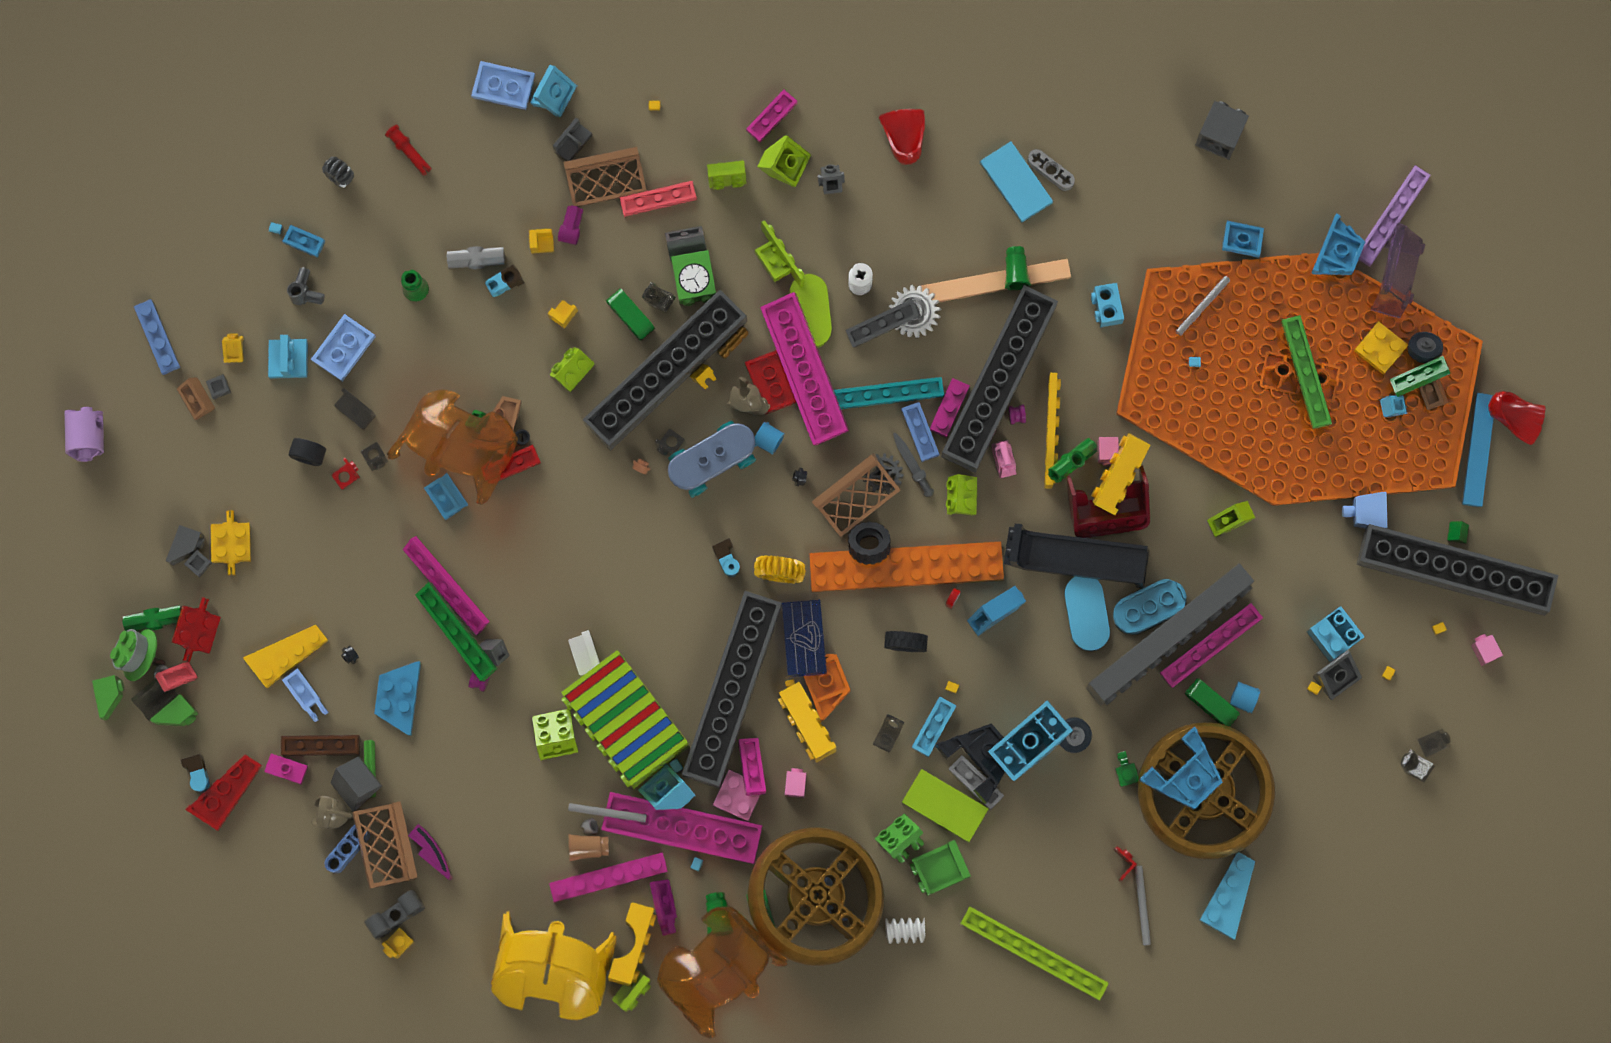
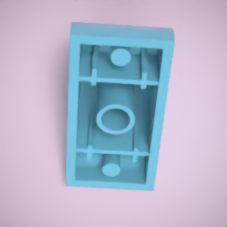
M1047 700L988 752L1008 776L1015 781L1053 751L1073 729Z

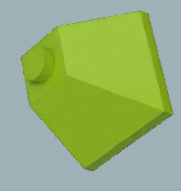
M785 135L765 150L757 167L768 176L796 187L811 154Z

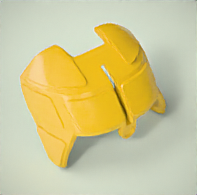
M510 912L503 914L499 942L500 950L491 981V992L501 1003L518 1010L523 1009L525 998L530 996L558 1002L560 1005L559 1015L563 1019L580 1020L598 1013L599 1007L602 1004L606 988L607 971L610 970L617 936H615L614 932H611L608 939L594 950L588 944L578 939L563 935L564 924L560 921L552 922L548 932L533 930L514 934L511 926ZM547 963H549L550 969L547 984H543Z

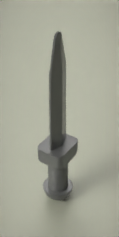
M894 433L896 446L912 472L914 482L920 484L924 491V496L931 497L934 489H931L925 479V471L920 469L906 443L897 433Z

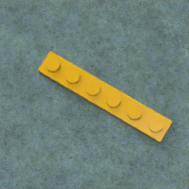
M1050 373L1048 380L1044 488L1052 489L1053 483H1056L1050 479L1048 469L1058 462V453H1054L1055 446H1058L1059 435L1055 434V427H1059V416H1056V409L1060 408V397H1057V390L1061 388V379H1057L1058 373Z

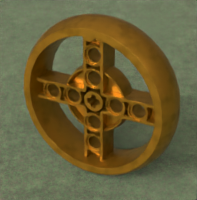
M1202 722L1188 724L1169 732L1152 747L1142 764L1139 779L1151 767L1155 770L1159 768L1172 777L1176 773L1170 770L1169 766L1172 762L1177 763L1180 770L1186 763L1170 752V750L1182 743L1181 739L1195 726L1200 737L1215 738L1229 743L1214 763L1216 769L1222 772L1223 782L1199 804V811H1193L1181 803L1183 808L1168 827L1160 817L1155 806L1153 788L1138 780L1140 808L1152 832L1160 841L1174 851L1198 859L1227 857L1238 853L1252 844L1268 824L1275 801L1273 773L1260 748L1240 731L1217 723ZM1226 754H1230L1233 757V764L1225 762L1224 756ZM1243 755L1251 762L1259 781L1260 799L1256 814L1235 799L1236 788L1230 773ZM1218 798H1225L1227 806H1219ZM1235 809H1240L1243 812L1242 819L1234 816ZM1223 815L1243 829L1234 838L1217 844H1199L1184 839L1198 818L1211 820ZM1180 817L1188 819L1189 824L1187 827H1182L1179 824Z
M804 828L779 837L759 856L749 880L748 905L755 928L774 951L800 964L823 966L850 958L869 942L882 917L884 889L876 864L867 851L855 840L831 829ZM817 843L833 847L841 853L827 869L821 867L802 869L784 852L797 845ZM837 863L844 865V872L838 870ZM785 865L790 868L791 872L789 875L783 872L782 866ZM855 865L862 874L868 895L867 911L863 922L844 906L845 891L841 881ZM769 870L788 886L787 901L791 912L777 928L771 922L764 902V884ZM825 877H829L832 880V886L825 884ZM797 879L804 880V888L797 884ZM816 892L819 894L817 900L813 898ZM827 905H832L835 908L834 914H830L827 911ZM801 906L807 909L808 914L806 916L800 913L799 909ZM842 918L849 920V927H845L842 924ZM788 921H792L795 924V930H790L787 927ZM830 923L848 939L842 945L827 950L807 949L791 942L805 924L821 926Z

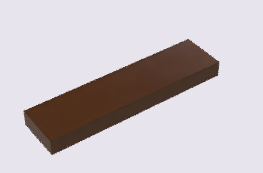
M359 735L281 736V756L360 755Z

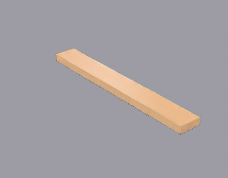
M1068 259L1027 266L1031 286L1071 278ZM1006 270L922 285V292L926 288L929 289L928 295L934 293L935 297L933 300H939L940 303L1008 290L1005 288Z

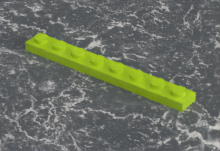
M970 906L960 923L1099 1001L1109 984Z

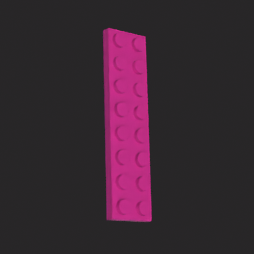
M795 292L760 307L812 444L816 446L848 432V426L797 294Z
M614 792L609 794L606 809L645 814L647 818L646 822L604 816L602 831L754 864L762 825L686 808L656 810L648 800Z

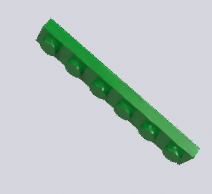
M428 582L415 596L478 679L484 682L497 670L496 666L435 586Z

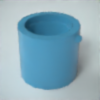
M764 422L755 435V447L758 446L773 455L781 444L785 433L769 425V422Z
M1238 681L1229 704L1247 713H1252L1257 703L1260 689Z

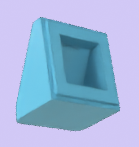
M1396 395L1387 396L1380 400L1384 417L1407 414L1403 395L1399 397Z

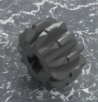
M331 156L322 167L326 177L339 187L345 188L354 178V172L351 170V167L338 157Z

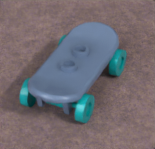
M729 421L720 426L716 433L687 450L681 449L668 457L670 462L668 476L671 482L680 489L689 490L688 493L693 498L707 490L705 484L707 481L733 466L738 465L740 469L748 467L756 461L755 456L752 454L755 447L753 432L744 424H735L733 421Z

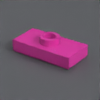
M270 754L264 772L302 785L308 766Z

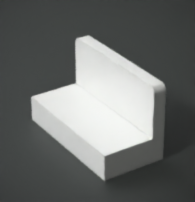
M589 630L581 632V636L568 640L580 676L585 675L600 663Z

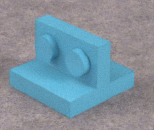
M549 65L530 103L534 107L549 110L556 117H561L577 85L555 66Z
M280 335V340H269L268 377L307 378V339H291L289 335Z

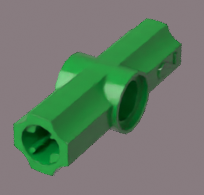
M1086 438L1069 453L1063 454L1061 459L1048 469L1050 479L1059 483L1075 469L1082 467L1085 461L1097 452L1098 446L1095 441Z
M180 605L163 609L151 608L144 610L143 613L123 616L124 630L133 629L138 632L149 629L154 631L162 629L163 626L177 624L182 608Z

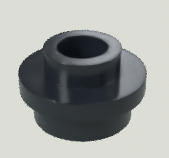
M800 467L798 471H794L792 481L795 482V486H804L807 479V471Z
M351 646L344 647L342 649V658L348 664L350 662L355 664L359 658L358 654Z

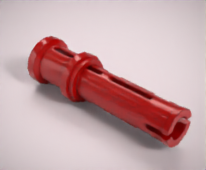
M398 125L392 126L385 133V136L394 142L397 150L403 151L422 176L427 174L426 170L429 173L432 167L427 164L410 144V138L404 136L399 130L400 127Z

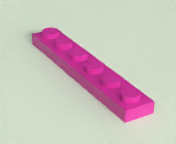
M417 536L411 538L403 548V551L435 586L475 635L481 633L490 621Z
M1250 603L1159 674L1172 689L1262 620L1263 617L1253 604Z
M662 852L551 882L549 886L555 903L666 873L668 870Z

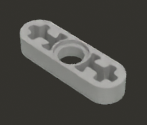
M1035 149L1029 153L1028 164L1061 190L1068 191L1072 189L1075 178L1069 171L1041 150ZM1032 156H1040V162H1033ZM1054 166L1056 173L1050 175L1046 172V168ZM1059 172H1062L1060 177H1062L1063 179H1070V184L1066 183L1065 185H1063V180L1060 177H1058V180L1055 179L1059 175Z

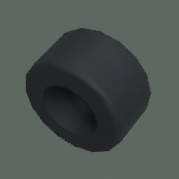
M294 438L288 456L308 465L321 466L326 448L310 440Z

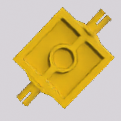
M228 510L226 511L227 522L211 524V562L227 564V575L231 576L232 568V575L234 576L236 575L235 564L251 562L250 523L234 522V511Z

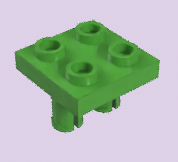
M905 814L896 818L888 828L882 830L875 838L877 843L891 857H896L899 863L905 861L902 856L906 859L909 858V854L905 851L909 845L914 850L920 849L917 843L921 847L924 845V841L920 838L923 831Z

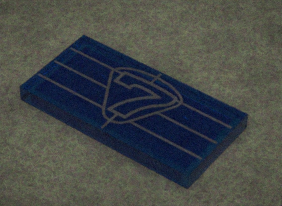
M820 600L782 603L788 677L827 674Z

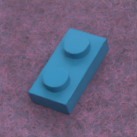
M290 225L283 239L284 244L318 258L326 242L325 239Z

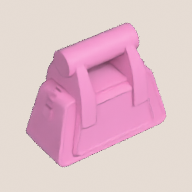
M1008 440L992 443V451L999 477L1004 478L1016 475V463L1011 444H1009Z

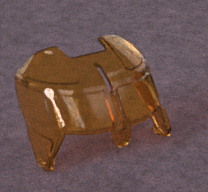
M450 390L429 392L420 400L404 431L388 451V459H397L401 455L400 449L406 443L412 451L426 459L424 471L430 477L436 476L440 471V467L458 474L473 476L477 492L476 503L482 505L489 500L497 486L500 475L509 463L515 450L518 438L510 423L496 412H489L484 417L479 418L454 405L460 398V395ZM458 421L459 424H458V425L455 427V429L452 431V433L450 434L449 438H446L448 432L451 430V428L454 426V424Z
M717 907L706 913L701 920L711 927L712 931L693 950H687L678 945L673 946L664 957L657 977L659 986L665 995L683 1013L691 1025L702 1036L707 1038H714L716 1036L714 1029L716 1008L730 1003L743 992L751 999L758 996L760 988L756 980L765 970L769 957L772 958V964L776 966L786 967L788 965V960L766 942L751 923L732 907ZM717 949L718 951H720L730 960L731 963L729 964L726 959H724L714 950Z

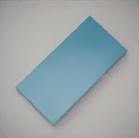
M1012 142L1007 143L980 161V164L1021 223L1053 203L1049 194Z

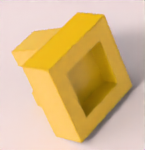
M702 364L689 376L704 389L708 388L705 383L707 378L713 382L716 380L713 374L714 371L705 364Z

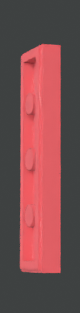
M693 181L620 197L624 217L697 200Z

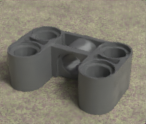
M410 890L397 899L398 902L385 912H378L364 921L375 939L379 940L385 937L393 929L425 909L424 904L414 890ZM399 910L401 917L399 920L394 921L392 913Z

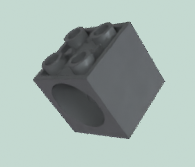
M1214 101L1195 146L1230 160L1249 115H1246L1241 109L1235 110L1230 108L1225 102Z

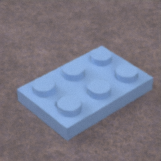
M480 61L471 96L475 99L526 110L535 73Z
M344 314L311 360L343 382L376 336Z

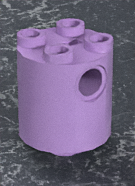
M82 407L81 411L65 410V454L81 462L92 461L94 456L102 455L104 453L103 412L92 411V407Z

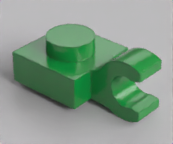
M1126 751L1117 753L1120 767L1115 768L1120 787L1138 783L1139 777L1135 763H1128Z

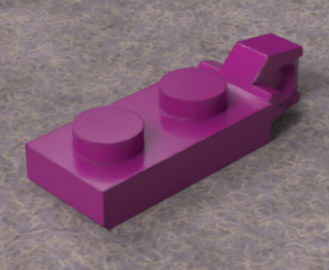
M667 879L650 882L657 920L662 935L676 933L674 923L677 913L670 881Z

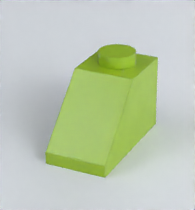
M1248 501L1232 505L1207 521L1214 536L1217 537L1250 522L1256 517Z

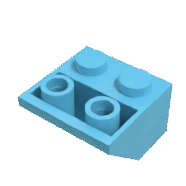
M1341 606L1307 631L1330 663L1365 637Z

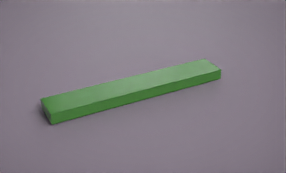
M1301 316L1281 320L1312 429L1332 425Z

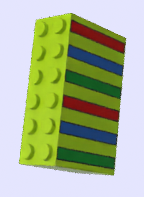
M618 650L561 692L564 696L561 699L569 710L574 709L575 713L573 716L581 726L586 725L585 731L591 740L599 742L596 746L604 757L608 755L611 758L608 762L616 772L620 770L622 773L620 778L627 787L632 786L635 789L690 747L687 740Z

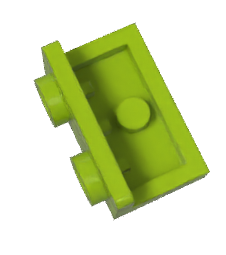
M573 347L565 352L564 358L560 363L558 362L552 367V372L549 375L556 379L567 391L571 392L595 363L579 348Z
M961 474L948 477L946 484L947 514L976 515L977 477Z
M640 972L637 983L633 982L632 987L623 985L612 998V1001L625 1012H628V1010L632 1011L639 1003L637 1001L641 994L645 995L651 988V980Z

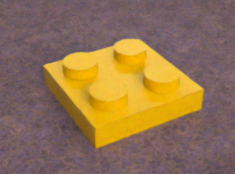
M1378 321L1354 352L1384 375L1407 348L1408 344Z

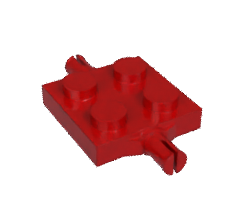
M202 597L199 608L182 606L171 643L186 649L183 661L191 662L194 651L210 654L221 617L206 611L209 599Z

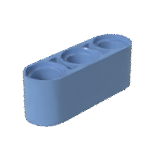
M355 825L326 858L325 868L328 871L336 874L341 873L360 851ZM366 832L364 835V842H367L370 838L369 832ZM346 844H351V852L345 854L343 847ZM334 859L339 860L337 869H332L330 866L331 861Z

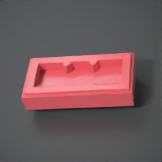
M189 662L176 665L155 675L164 692L198 678Z

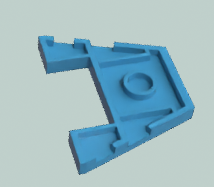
M1195 726L1181 739L1195 755L1178 772L1166 781L1151 767L1139 779L1142 783L1193 810L1223 782Z

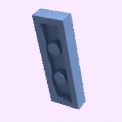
M920 402L901 408L921 462L939 456Z

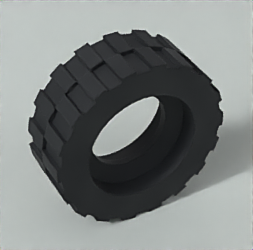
M863 522L860 525H856L848 536V549L852 558L866 565H873L882 562L883 559L885 560L891 549L889 531L883 525H879L876 522ZM866 537H874L878 539L879 545L875 549H864L860 546V541Z
M905 631L885 632L884 648L903 652H927L928 636Z

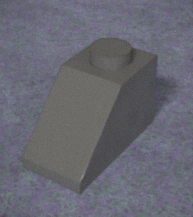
M179 525L166 562L175 565L190 558L196 550L203 549L205 536L201 532Z

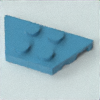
M1337 213L1333 218L1311 272L1312 274L1352 275L1365 241L1355 233L1350 225L1346 226L1340 220L1341 216Z
M419 661L379 675L374 714L408 736H412L421 662Z

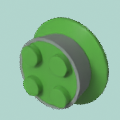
M133 629L122 631L115 648L110 653L114 668L123 670L126 679L130 681H137L143 677L151 664L156 666L165 665L164 660L155 657L157 637L149 629L143 630L140 633Z

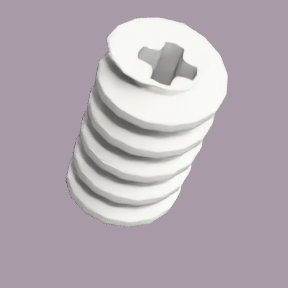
M858 263L850 270L848 286L853 294L865 295L872 288L873 273L868 265Z
M925 917L922 923H920L919 918H916L915 923L912 922L911 918H908L906 924L903 918H900L899 924H897L895 918L892 919L891 924L885 918L886 938L889 944L892 943L893 938L896 939L897 943H900L901 938L904 939L905 943H908L909 937H911L913 943L916 942L917 937H919L921 943L924 942Z

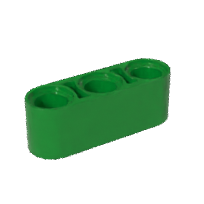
M621 288L606 300L610 308L640 341L655 330L650 320Z
M1196 678L1184 692L1192 702L1219 724L1230 727L1240 716V713L1199 678Z

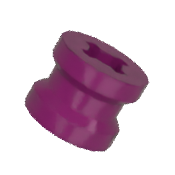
M1024 404L1018 407L1008 406L1010 425H1014L1016 422L1026 423Z
M472 672L469 688L476 687L484 692L489 678L482 682Z

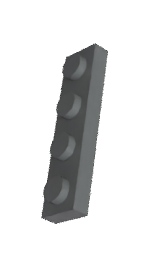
M910 299L847 329L846 333L852 347L855 348L921 317L915 300Z

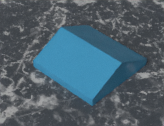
M1227 221L1222 250L1260 258L1264 228Z

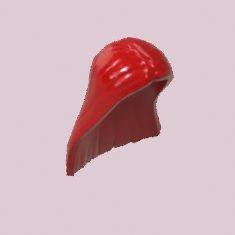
M900 109L880 115L879 120L889 140L894 158L903 165L913 164L918 161L922 153L925 131L924 110Z
M1501 391L1494 394L1488 404V411L1491 417L1501 422L1518 439L1530 445L1534 444L1542 429L1546 407L1529 403L1511 392Z

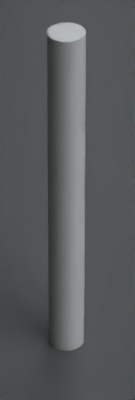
M1227 276L1221 279L1177 328L1175 332L1179 336L1190 327L1230 282Z
M569 803L568 811L639 822H646L647 818L645 814Z
M1135 866L1143 945H1151L1142 866Z

